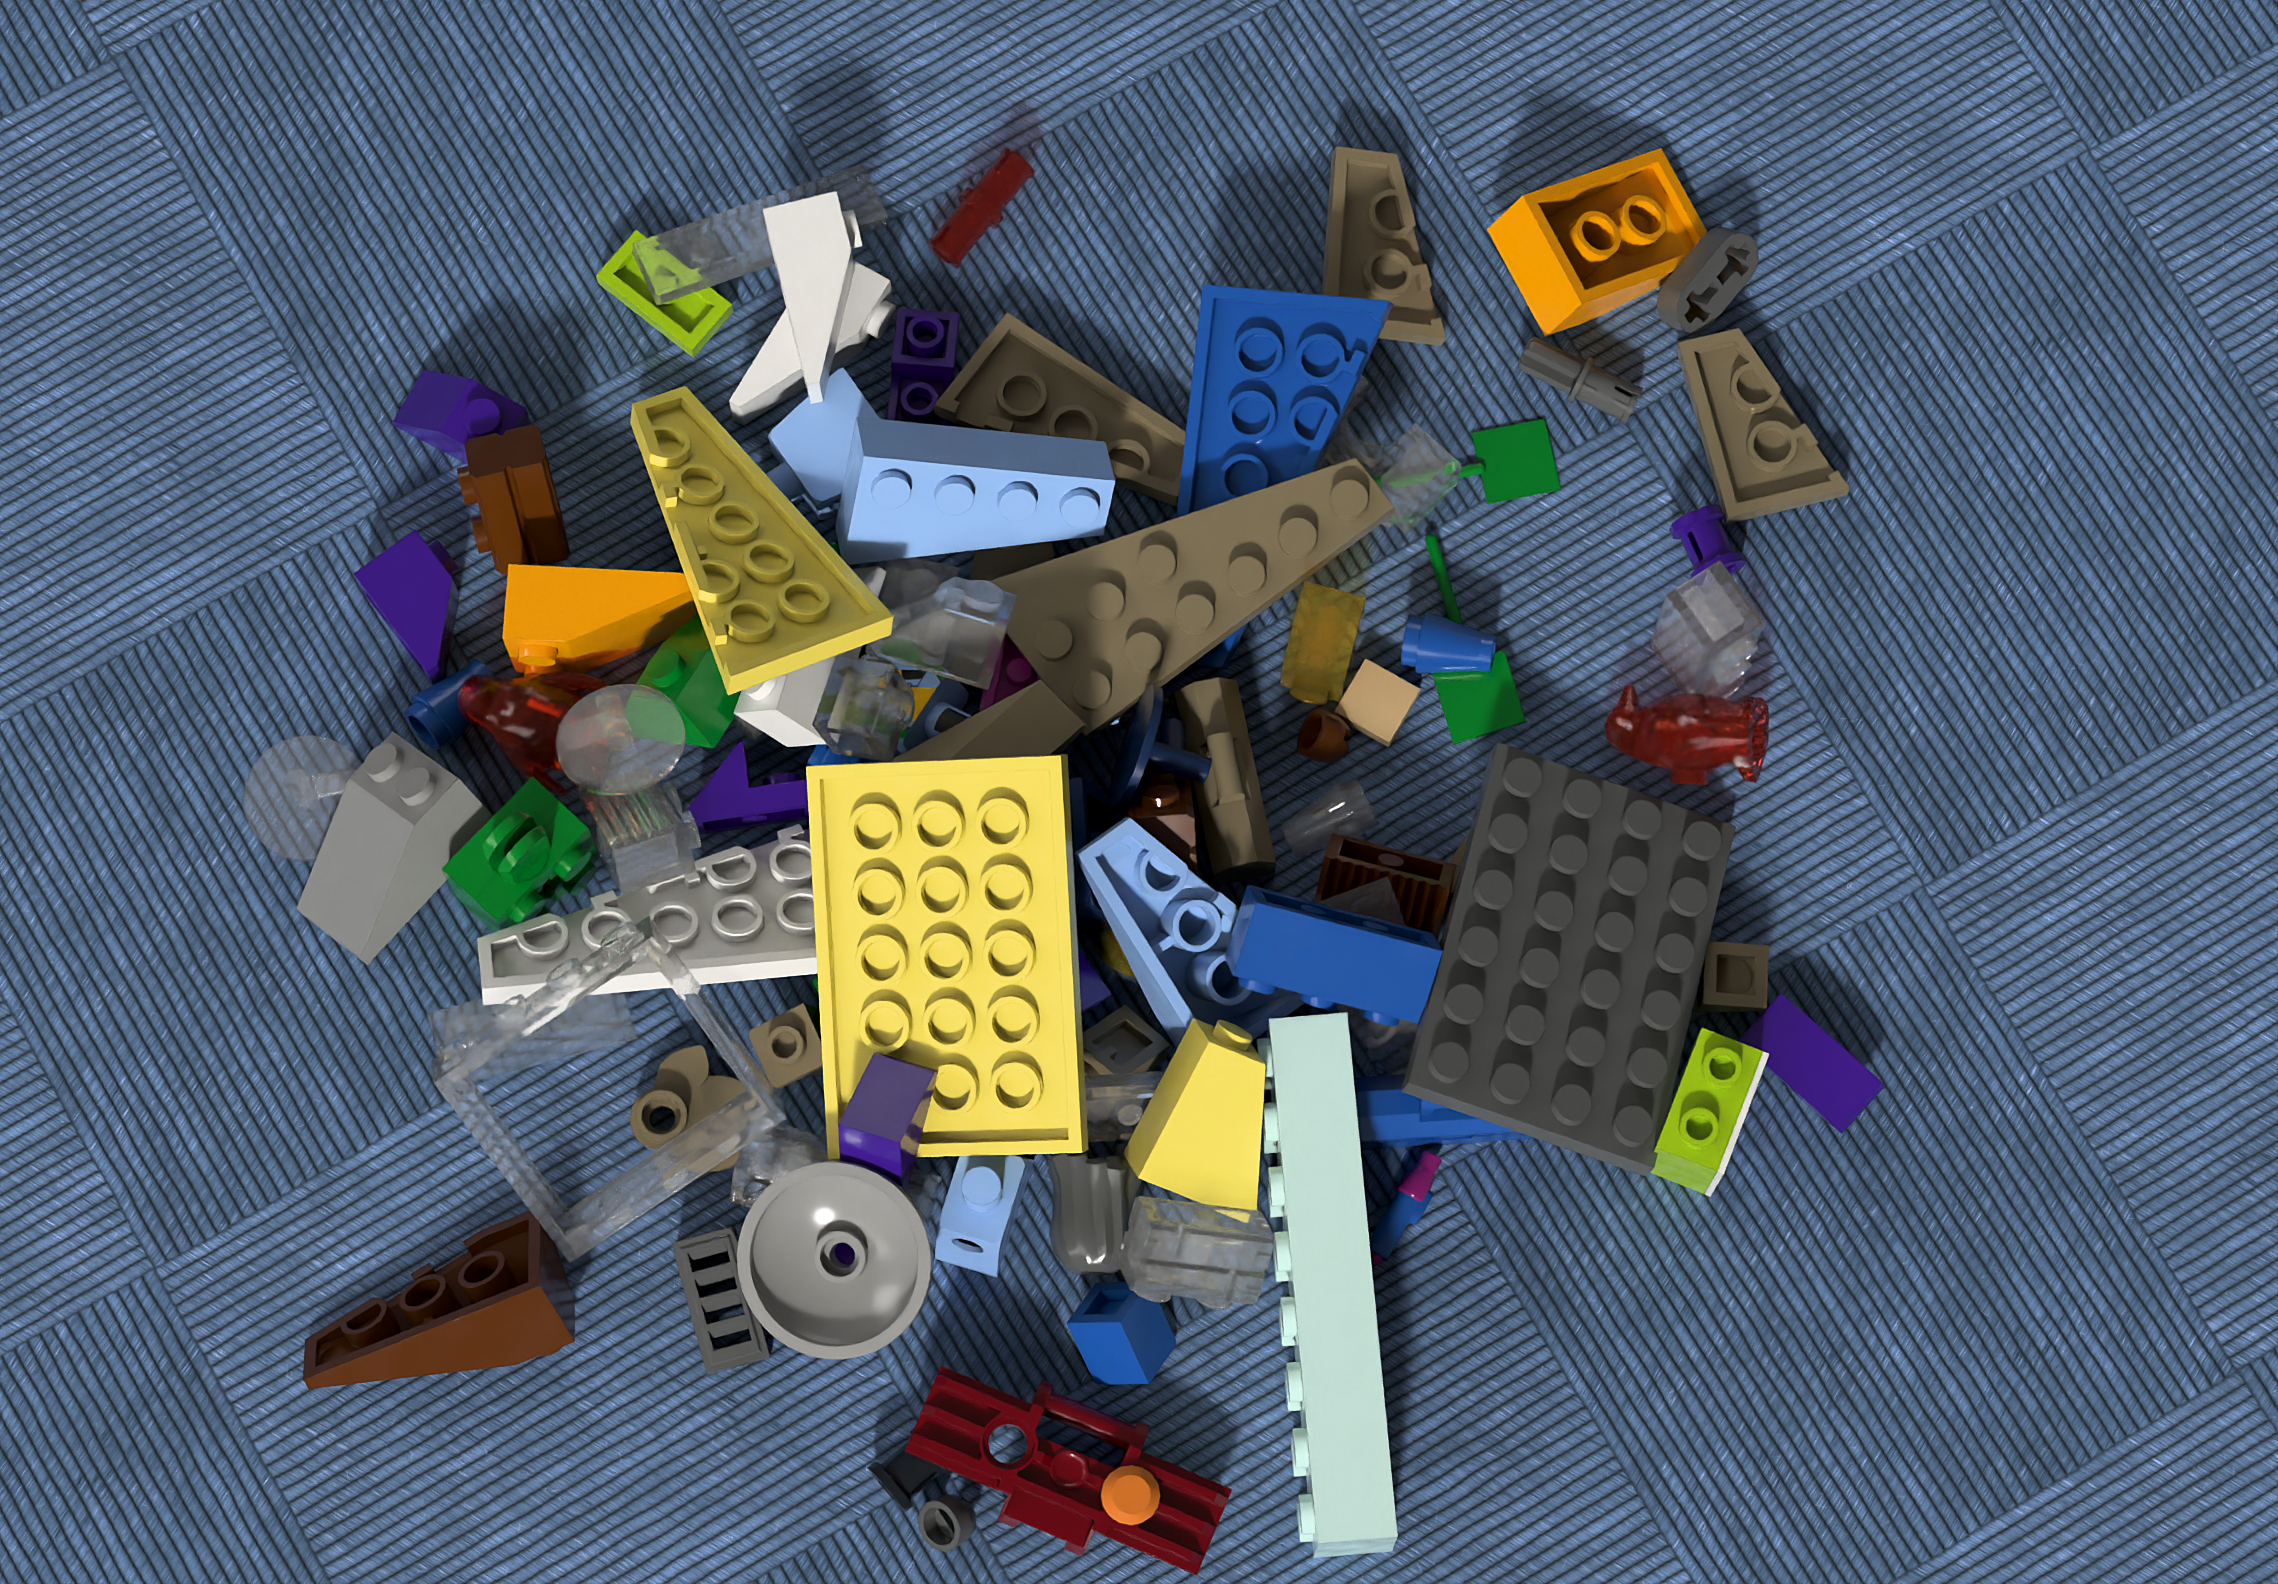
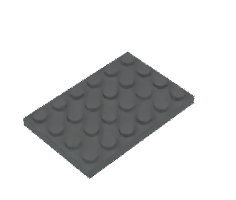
M1498 742L1490 752L1440 942L1443 953L1418 1026L1401 1092L1647 1176L1655 1167L1658 1153L1654 1152L1667 1117L1736 826Z

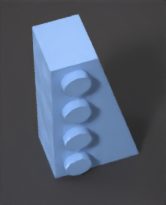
M856 417L835 525L841 558L847 565L1104 535L1115 485V477L1106 442Z

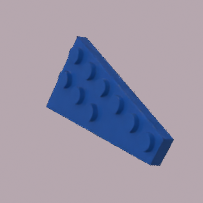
M1203 284L1176 518L1318 471L1394 304L1385 300ZM1247 624L1190 666L1226 670Z

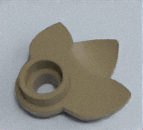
M702 1045L683 1048L673 1052L660 1064L654 1088L642 1093L632 1106L630 1125L636 1139L643 1146L659 1152L672 1151L678 1160L689 1169L700 1172L726 1170L741 1161L738 1147L728 1132L734 1130L748 1116L756 1101L757 1092L754 1087L736 1078L721 1075L709 1076L708 1057ZM669 1110L675 1115V1122L671 1128L659 1131L652 1127L651 1119L657 1111Z

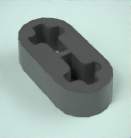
M1726 227L1713 228L1707 232L1660 289L1657 299V312L1661 321L1667 326L1693 334L1703 332L1709 328L1754 274L1759 260L1758 247L1755 240L1746 233Z

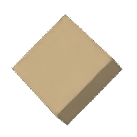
M1365 658L1335 709L1334 714L1345 720L1352 728L1389 748L1418 699L1421 689Z

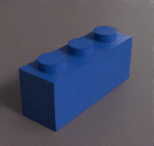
M1247 885L1225 959L1233 976L1238 977L1237 982L1247 989L1264 994H1274L1276 987L1300 993L1299 998L1303 1002L1317 1008L1336 1010L1338 1003L1362 1009L1361 1015L1373 1022L1387 1026H1398L1400 1019L1420 1024L1443 950L1430 932Z

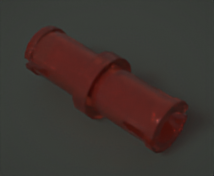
M1004 147L1000 152V156L973 189L965 187L958 196L960 205L933 238L927 241L928 247L944 262L951 264L954 268H959L962 264L961 261L989 227L996 229L1004 220L1001 212L1027 180L1033 177L1035 170L1016 152H1011L1009 148Z

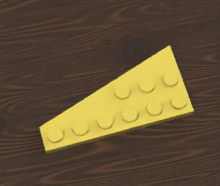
M686 386L632 404L630 424L728 695L891 635L894 615Z

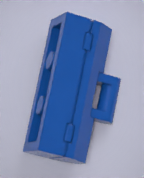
M1406 1074L1354 1078L1361 1150L1536 1139L1403 1093L1401 1091Z

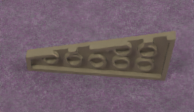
M1353 458L973 586V589L1041 680L1045 681L1088 725L1081 733L1089 741L1135 707L1149 685L1162 687L1395 514V507L1358 459Z

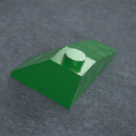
M827 541V543H828V544L837 552V554L839 555V554H840L839 546H838L835 542H828V541ZM699 613L664 641L656 654L647 663L645 671L629 693L618 726L624 733L714 749L734 719V710L741 691L731 695L727 694Z

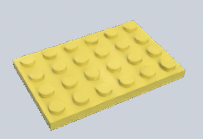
M1068 754L806 766L828 1159H840L838 1124L873 1053L876 1052L938 1070L916 1157L1083 1153L1089 1150Z

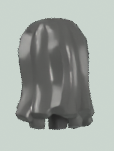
M1116 1144L1115 1155L1107 1156L1105 1159L1101 1157L1091 1159L1090 1150L1083 1153L1050 1154V1158L1047 1159L1049 1165L1047 1172L1053 1183V1213L1049 1237L1053 1253L1074 1274L1110 1275L1117 1273L1127 1266L1138 1251L1140 1239L1139 1186L1142 1179L1136 1176L1123 1154L1127 1144Z

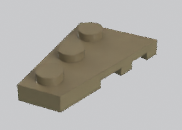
M1336 146L1331 156L1322 295L1390 301L1394 305L1378 338L1442 346L1447 338L1442 320L1437 318L1430 292L1432 282L1427 264L1422 262L1414 227L1416 222L1398 154Z
M1739 328L1678 342L1677 355L1726 525L1848 495L1850 487L1838 470L1834 472L1817 447L1818 441L1805 423L1801 424L1780 394V386Z

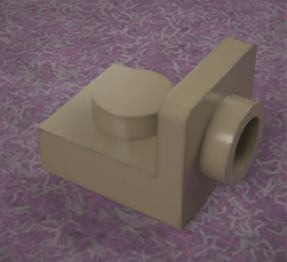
M802 1003L749 1031L751 1043L772 1087L781 1089L809 1074L823 1078L819 1008Z
M1126 1004L1082 1033L1086 1104L1100 1117L1106 1118L1115 1111L1121 1093L1125 1088L1166 1059L1171 1044Z

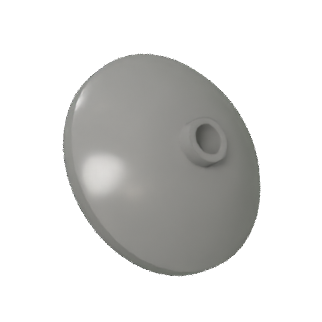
M822 1161L807 1164L788 1172L774 1181L759 1195L750 1208L741 1228L737 1249V1268L742 1292L750 1309L771 1335L788 1347L806 1355L824 1359H849L864 1356L881 1349L900 1336L912 1324L921 1311L930 1290L934 1256L932 1240L924 1217L915 1202L900 1185L888 1176L865 1165L847 1161ZM838 1243H847L854 1249L855 1260L852 1265L842 1264L837 1259L835 1249Z

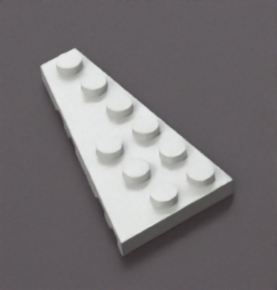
M797 824L777 831L778 840L747 850L740 846H735L645 878L646 887L617 897L614 891L611 890L590 898V907L562 917L547 913L477 938L483 1005L818 974L810 829L803 830L801 825Z

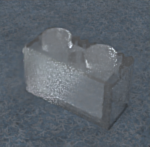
M643 763L639 770L631 766L627 773L619 770L615 777L607 774L603 781L594 778L591 784L581 783L578 791L586 826L589 828L600 858L602 857L603 863L620 889L621 895L695 872L696 868L692 850L701 847L699 832L692 813L689 810L682 812L677 790L671 780L661 783L652 767Z

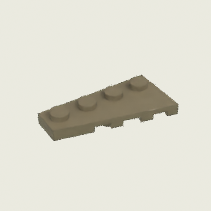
M1008 312L934 405L935 416L967 428L1106 442L1115 484L1176 506L1178 503L1186 431Z

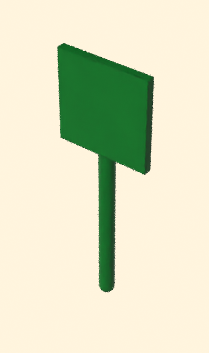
M1545 419L1471 433L1478 461L1476 463L1375 482L1383 493L1481 474L1487 504L1561 490Z
M1428 534L1425 537V543L1448 619L1463 625L1437 537L1434 534ZM1504 650L1495 653L1491 673L1482 671L1432 673L1453 745L1526 723Z

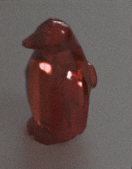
M568 670L541 672L527 678H500L489 673L473 674L464 681L457 698L458 709L469 722L485 729L498 742L508 761L524 778L529 780L533 776L548 791L563 796L567 791L559 782L547 774L545 768L600 779L613 754L623 722L608 710L576 692L577 689L608 690L609 684L593 676Z
M1626 685L1618 704L1608 714L1604 724V731L1609 743L1621 752L1643 762L1670 770V783L1708 785L1709 772L1725 766L1736 767L1745 781L1756 783L1759 780L1768 747L1769 708L1766 701L1760 697H1746L1739 703L1715 695L1698 693L1672 694L1643 707L1633 685Z

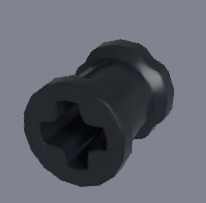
M908 1442L882 1464L875 1461L868 1467L873 1477L904 1512H907L913 1506L911 1499L939 1474L942 1473L948 1476L952 1473V1471L905 1452Z

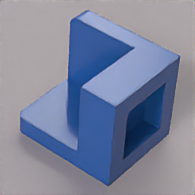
M1149 1281L1095 1283L1067 1322L1093 1381L1099 1385L1149 1384L1176 1346L1174 1334Z

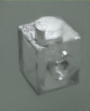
M870 654L863 655L860 660L836 656L812 725L833 753L892 762L902 730L906 729L912 721L915 710V693L899 673L898 667L886 658Z

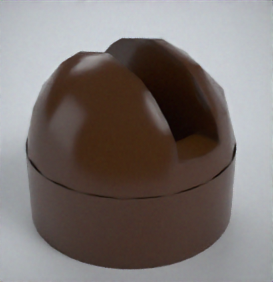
M1316 708L1306 717L1301 726L1297 740L1298 752L1317 762L1332 763L1339 761L1349 751V745L1346 741L1352 738V732L1347 722L1341 717L1325 709Z

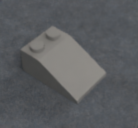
M392 732L379 746L375 747L367 755L364 763L349 777L296 909L368 965L447 880L441 870L443 866L493 815L458 777Z

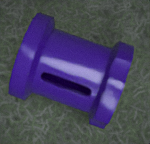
M1717 504L1704 506L1685 514L1674 521L1669 529L1673 539H1680L1694 568L1690 576L1694 586L1697 587L1721 581L1739 571L1746 564L1742 552H1734L1721 523L1724 513L1721 506Z

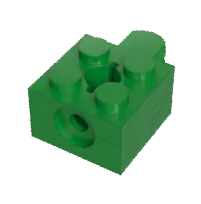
M532 776L441 870L455 897L494 933L551 913L549 909L566 892L571 896L580 892L596 874L598 868L594 863L600 856L589 828Z

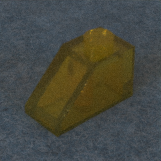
M1304 581L1281 670L1280 686L1291 688L1290 694L1293 697L1317 705L1326 704L1327 699L1337 702L1341 701L1362 631L1366 603L1365 597Z

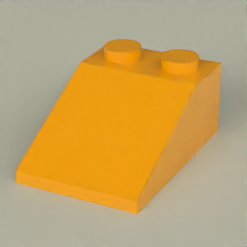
M1662 148L1522 195L1487 229L1545 337L1589 322L1662 286L1707 233L1705 226Z
M508 564L502 639L516 672L524 673V677L531 681L555 683L562 681L563 675L584 674L669 638L696 616L698 611L684 573Z

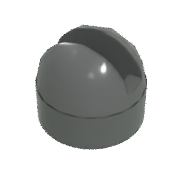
M955 1494L939 1496L924 1504L920 1509L918 1515L919 1530L924 1540L932 1548L943 1552L950 1551L965 1543L976 1529V1514L973 1505L964 1497Z

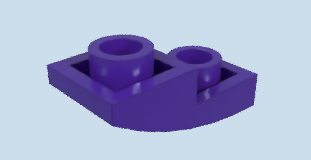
M897 308L886 420L950 426L951 421L934 415V405L955 379L960 313Z
M1780 994L1738 1040V1042L1769 1053L1765 1067L1790 1087L1796 1096L1841 1134L1885 1087L1864 1065L1783 994Z

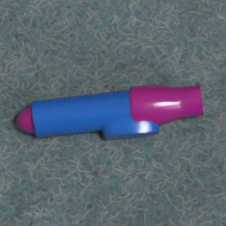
M1424 1150L1417 1163L1407 1172L1397 1187V1193L1369 1239L1372 1267L1379 1265L1383 1260L1387 1261L1408 1223L1416 1224L1426 1210L1433 1196L1430 1188L1434 1174L1442 1162L1434 1154Z

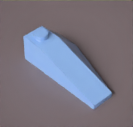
M1125 817L1074 853L1142 991L1176 1049L1193 1018L1215 1026L1218 1020L1230 1022L1247 1031L1254 1040L1268 1030L1269 1019L1285 1018L1305 1003L1299 998L1300 993L1276 987L1274 994H1264L1247 989L1237 982L1238 977L1233 976L1225 959L1239 910L1235 908L1236 905L1221 892H1216L1190 871L1186 863L1131 818Z

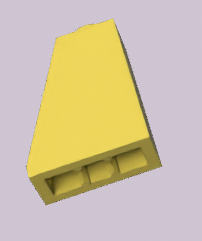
M1193 1018L1123 1154L1139 1179L1251 1223L1257 1212L1266 1064L1251 1044L1253 1037L1244 1029L1224 1020H1218L1216 1025L1212 1026Z

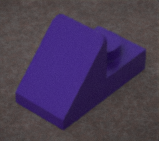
M740 740L688 807V820L692 833L696 836L808 820L807 779L801 780L800 774L781 773L764 778L762 780L763 786L751 787L747 753L743 740Z

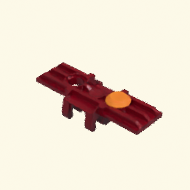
M940 1366L905 1452L1006 1494L1007 1498L1000 1510L997 1521L1013 1528L1016 1527L1019 1521L1066 1541L1063 1549L1082 1557L1093 1532L1193 1575L1198 1574L1232 1489L1143 1452L1142 1446L1150 1425L1138 1420L1136 1426L1079 1403L1052 1391L1054 1384L1045 1380H1041L1032 1403H1028L944 1366ZM1041 1416L1048 1417L1125 1450L1118 1468H1113L1038 1436L1036 1428ZM1006 1425L1019 1429L1026 1443V1453L1017 1462L1009 1464L995 1459L990 1452L988 1444L992 1432Z

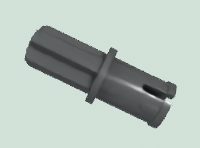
M1533 337L1528 341L1518 361V368L1521 371L1569 394L1567 401L1573 403L1576 398L1620 420L1624 424H1626L1638 401L1637 399L1643 390V387L1636 386L1594 365L1595 358L1589 356L1587 361H1584L1537 337Z

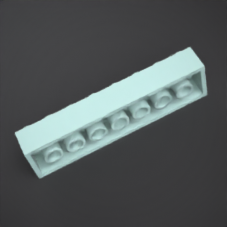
M1348 1012L1269 1019L1267 1038L1256 1039L1257 1053L1266 1064L1264 1090L1270 1089L1271 1102L1263 1103L1264 1154L1276 1153L1277 1167H1268L1267 1194L1270 1218L1282 1217L1283 1232H1274L1273 1260L1276 1282L1288 1281L1289 1297H1280L1279 1325L1282 1347L1294 1346L1295 1362L1286 1363V1372L1284 1373L1288 1411H1300L1301 1428L1292 1429V1437L1290 1438L1294 1477L1306 1476L1308 1493L1298 1495L1299 1503H1296L1300 1542H1312L1313 1558L1389 1552L1393 1550L1398 1534Z

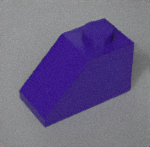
M429 370L422 371L392 422L395 427L467 465L464 444L467 443L468 439L493 433L501 436L504 435L506 430L531 425L526 407L473 379Z
M415 529L353 574L363 594L430 683L434 685L446 678L460 596L451 576L458 572L459 569L438 540L428 546Z

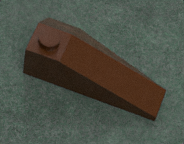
M541 1206L479 1231L463 1241L468 1252L437 1271H434L430 1263L411 1273L415 1281L387 1302L381 1298H371L306 1338L303 1381L307 1387L314 1389L512 1366L538 1356L554 1354L563 1346L575 1342V1300L547 1217Z

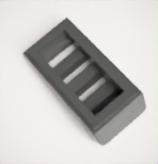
M735 1227L724 1228L672 1244L707 1375L770 1358L762 1325L750 1309L739 1281L737 1268L739 1237ZM728 1252L730 1262L694 1272L691 1261ZM735 1278L736 1289L703 1298L700 1297L698 1287ZM742 1304L745 1314L711 1324L707 1323L706 1313ZM749 1329L751 1341L714 1350L713 1338Z

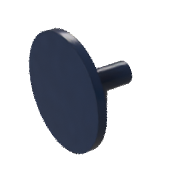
M1149 685L1140 697L1131 716L1113 771L1109 794L1111 808L1121 811L1126 808L1139 785L1146 765L1204 783L1207 779L1212 759L1184 750L1185 725L1183 722L1175 718L1164 720L1160 725L1159 741L1155 740L1163 705V690L1160 687Z

